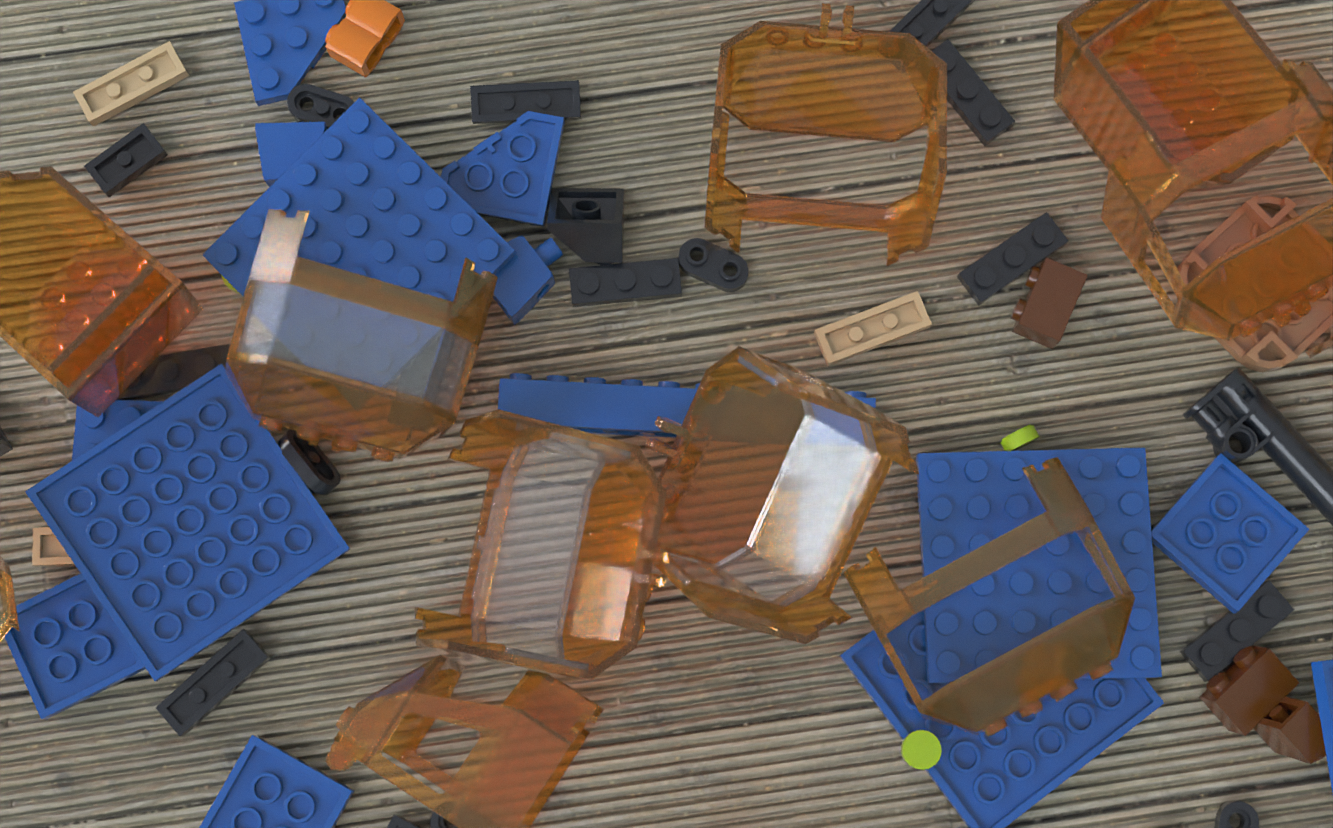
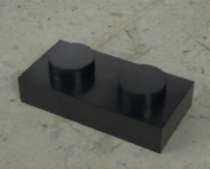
M143 123L84 165V167L102 191L110 198L168 154Z

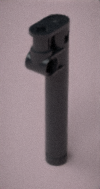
M1239 367L1223 378L1183 413L1185 419L1192 417L1207 433L1205 438L1212 444L1215 456L1222 453L1233 464L1250 457L1262 448L1333 526V469ZM1230 437H1235L1240 441L1242 446L1240 454L1230 448Z

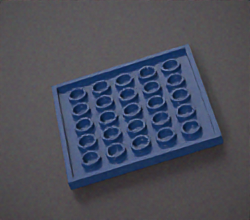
M359 97L202 255L356 411L360 412L517 252Z
M223 364L218 365L25 491L154 681L160 680L350 550L306 484L283 456L281 448Z
M1145 448L918 453L916 455L927 683L1162 677Z
M923 592L839 656L902 740L909 733L916 730L929 731L938 738L942 749L941 757L936 765L925 770L969 828L1007 827L1164 704V701L1146 678L927 683Z

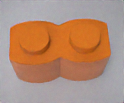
M350 0L345 10L346 17L338 25H333L326 35L325 42L327 44L325 47L329 56L364 77H367L374 70L385 49L394 41L405 22L402 10L385 0Z

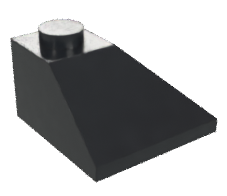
M552 188L547 230L585 262H595L599 265L622 263L624 188Z

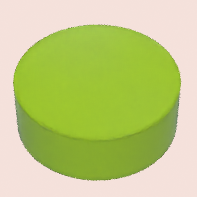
M1030 424L1006 436L1001 440L1000 444L1004 451H1016L1035 441L1040 436L1034 425Z
M913 731L902 741V757L912 768L920 770L929 769L936 765L941 757L940 741L929 731Z

